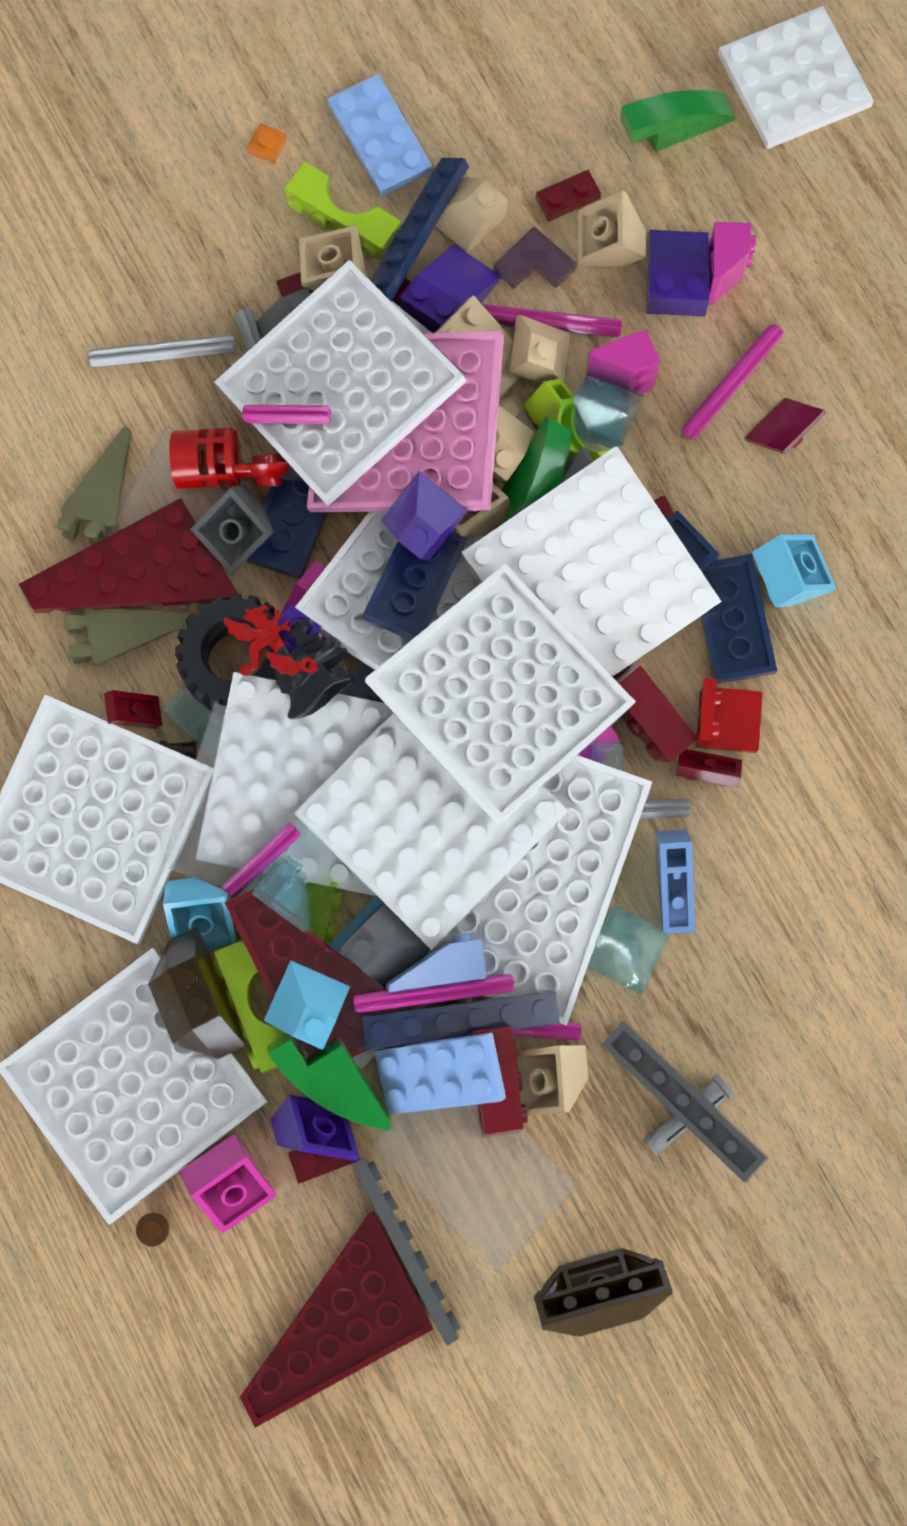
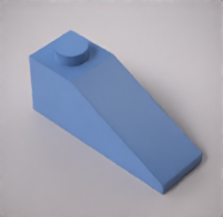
M687 829L655 831L663 934L695 932L692 840Z
M472 933L453 935V941L443 943L385 983L386 990L395 992L487 978L482 939L472 938Z

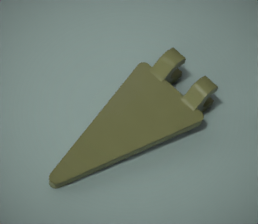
M124 427L60 508L62 516L57 523V528L63 530V537L75 539L79 531L80 521L88 522L89 524L85 528L84 536L90 538L89 543L93 545L106 538L107 528L112 529L116 526L132 434L128 427Z
M85 608L83 610L84 615H70L64 617L69 635L87 631L89 644L69 646L73 663H83L92 659L93 664L99 666L186 627L185 620L190 614L197 615L192 612L120 608L93 610V608Z

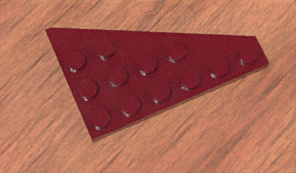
M182 498L18 584L34 613H50L53 610L68 612L72 611V609L93 608V610L119 609L122 606L137 608L141 607V605L162 604V606L188 605L191 602L203 604L204 602L210 603V601H214L215 597L221 595L224 600H230L231 594H238L220 562L190 530L196 522Z
M252 889L225 903L272 1001L290 960L350 986L324 1048L340 1038L353 1058L367 1051L362 1016L413 1009L410 1006L357 1013L354 1009L353 1001L355 995L386 991V988L365 974L355 964L256 889ZM293 1037L306 1059L322 1050Z
M374 1211L367 1214L241 1394L240 1399L254 1428L434 1329Z

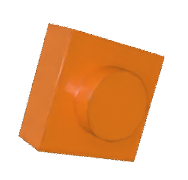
M259 123L247 146L248 152L275 163L287 141L286 133Z

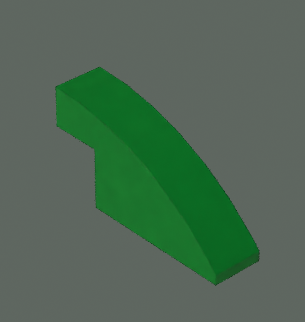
M684 90L655 95L622 106L620 114L621 123L631 143L633 144L649 137L655 151L662 150L733 122L736 118L725 95L709 90Z
M548 416L544 418L532 438L525 456L501 490L509 498V505L511 506L501 525L561 484L569 455L572 437L571 429Z
M285 1034L267 1046L268 1055L279 1070L297 1089L315 1103L340 1117L361 1125L386 1131L393 1128L391 1118L340 1038L307 1059L289 1034Z

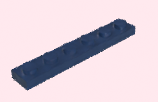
M465 158L440 159L376 271L370 278V281L391 302L467 172L469 165Z
M555 990L362 1016L366 1050L470 1036L472 1031L512 1026V1030L560 1024Z

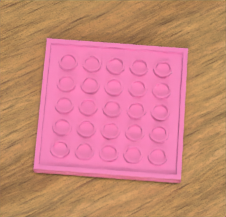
M502 331L423 333L464 375L466 382L329 506L309 486L307 509L310 512H387L415 475L421 471L468 511H490L504 342Z

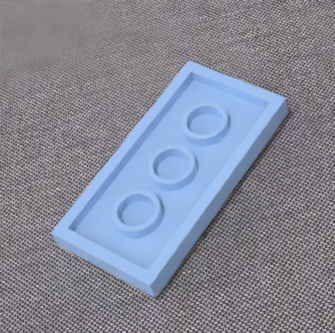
M379 74L327 99L329 108L381 197L433 172L432 164Z
M492 1033L386 1047L374 1051L388 1115L500 1102L506 1099Z

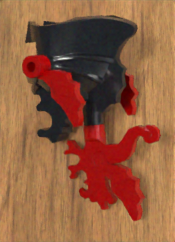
M261 605L253 610L246 608L245 611L248 615H244L243 619L253 623L256 628H252L247 623H238L227 618L223 619L225 625L228 626V633L235 635L238 641H253L249 649L251 664H244L239 669L243 676L250 675L252 671L258 668L260 665V654L264 648L270 645L276 654L266 651L265 654L271 661L270 667L276 668L274 671L277 679L276 684L279 686L281 693L290 696V709L287 716L291 720L300 719L315 713L338 693L355 682L350 670L346 669L345 666L334 672L332 671L342 660L347 649L341 648V643L339 641L333 642L331 637L322 641V635L318 632L312 636H307V628L313 625V621L308 618L294 624L295 630L293 632H295L294 638L296 639L295 644L297 648L293 652L280 637L282 630L291 631L292 627H289L290 620L278 626L279 619L283 617V614H279V610H275V617L272 620H268V614L263 613V610L269 609L266 605Z

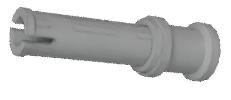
M715 1074L712 1077L713 1081L700 1092L717 1108L726 1099L732 1100L735 1096L724 1081ZM673 1115L643 1140L654 1154L658 1156L669 1144L685 1133L688 1128Z

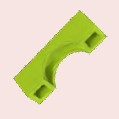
M305 161L284 188L289 207L297 213L303 212L310 216L319 227H327L334 231L356 225L363 254L369 258L375 257L381 261L402 226L401 220L378 206L363 213H348L337 208L330 200L329 176Z
M561 379L544 381L522 406L529 414L530 420L538 427H540L544 418L548 416L572 430L567 462L584 447L587 448L593 462L611 449L604 451L592 450L580 440L574 424V414L578 404L577 399Z
M242 940L215 951L214 954L217 960L213 964L219 979H225L229 989L225 993L232 1009L236 1008L240 1018L238 1024L244 1038H248L252 1050L247 1051L254 1070L259 1068L261 1073L266 1074L278 1069L268 1055L267 1046L287 1033L263 1023L253 1010L251 992L255 981L260 975Z

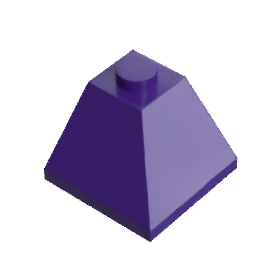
M419 471L381 521L394 537L418 558L430 560L468 510L423 472Z
M289 1095L270 1119L278 1146L354 1161L359 1158L349 1120L330 1112L310 1098Z

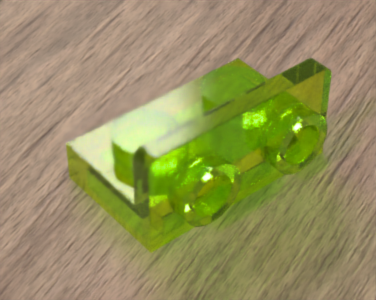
M300 881L292 917L324 942H332L336 929V924L331 923L334 910H340L343 893L338 892L337 883L331 882L330 886Z

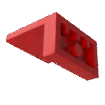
M704 678L700 686L696 734L698 739L696 740L695 748L757 753L760 741L763 693L760 691L716 687L717 679Z

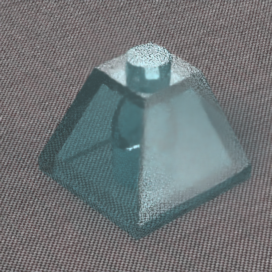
M587 375L577 390L573 401L591 437L598 440L605 447L614 448L617 446L621 449L644 395Z
M280 855L257 885L252 895L305 933L313 917L307 877L301 871L304 866L289 855L286 859Z
M614 904L597 938L587 968L642 995L669 936L645 919Z

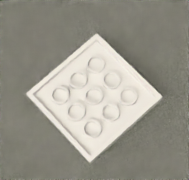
M824 6L719 47L718 56L766 149L872 107L874 100Z

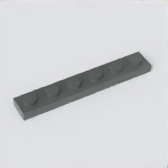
M622 1021L603 1042L602 1046L744 1183H747L769 1159L765 1153L626 1021Z
M362 1158L352 1165L447 1346L459 1339L456 1331L461 1329V1326L452 1310L446 1313L441 1303L445 1296L437 1280L430 1282L425 1273V1270L430 1267L421 1250L417 1252L413 1250L409 1240L414 1238L405 1220L399 1223L394 1213L398 1206L391 1192L388 1190L384 1193L378 1181L383 1177L374 1161L368 1163L366 1158Z

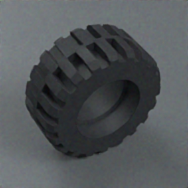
M231 594L230 600H224L221 595L215 597V603L207 606L204 602L197 607L200 612L197 616L190 614L185 620L187 624L186 630L180 629L177 636L180 645L175 646V656L178 660L176 666L185 686L200 705L204 704L207 710L215 714L218 711L222 712L224 717L232 681L216 677L211 671L208 662L215 644L223 637L229 635L228 626L225 625L223 619L227 618L238 623H247L252 628H256L253 623L244 620L243 616L248 615L245 611L246 608L253 610L261 605H266L269 608L268 610H263L264 614H268V620H272L275 617V608L268 602L261 604L258 597L251 595L247 600L243 599L241 594ZM270 645L265 648L266 651L276 654ZM265 657L262 666L253 676L277 680L274 673L276 668L270 667L271 661Z

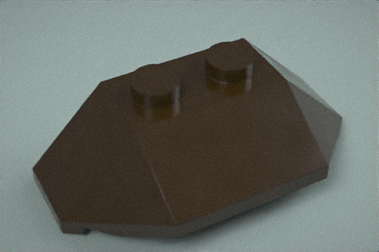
M195 927L168 941L148 986L172 1044L216 1059H221L247 1046L199 929Z
M621 1248L558 1266L545 1282L542 1289L534 1295V1301L542 1330L580 1337L644 1319L667 1299L673 1291L662 1260L651 1259L643 1254Z

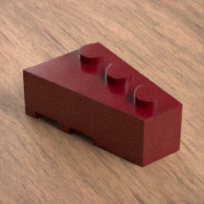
M641 665L628 666L613 676L621 687L636 701L621 718L626 723L628 729L646 745L645 750L652 759L670 763L698 739Z
M512 1026L472 1031L470 1036L486 1033L493 1034L506 1099L500 1102L477 1104L482 1138L520 1133L524 1129L523 1124L528 1123L526 1105L521 1104L519 1091H523L521 1073L517 1071L516 1066L518 1052L516 1041L513 1039Z

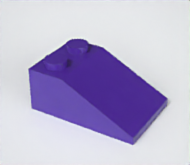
M650 230L646 314L705 316L710 296L709 232Z
M453 244L414 278L400 296L401 309L431 333H435L470 296L474 295L482 303L499 282L501 275Z

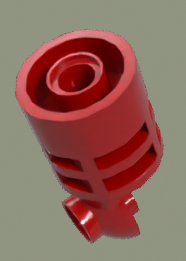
M231 427L172 431L170 436L169 459L174 485L178 490L239 486L242 479H255V487L282 485V477L290 468L287 461H281L280 454L253 455L252 463H242L237 430H233Z

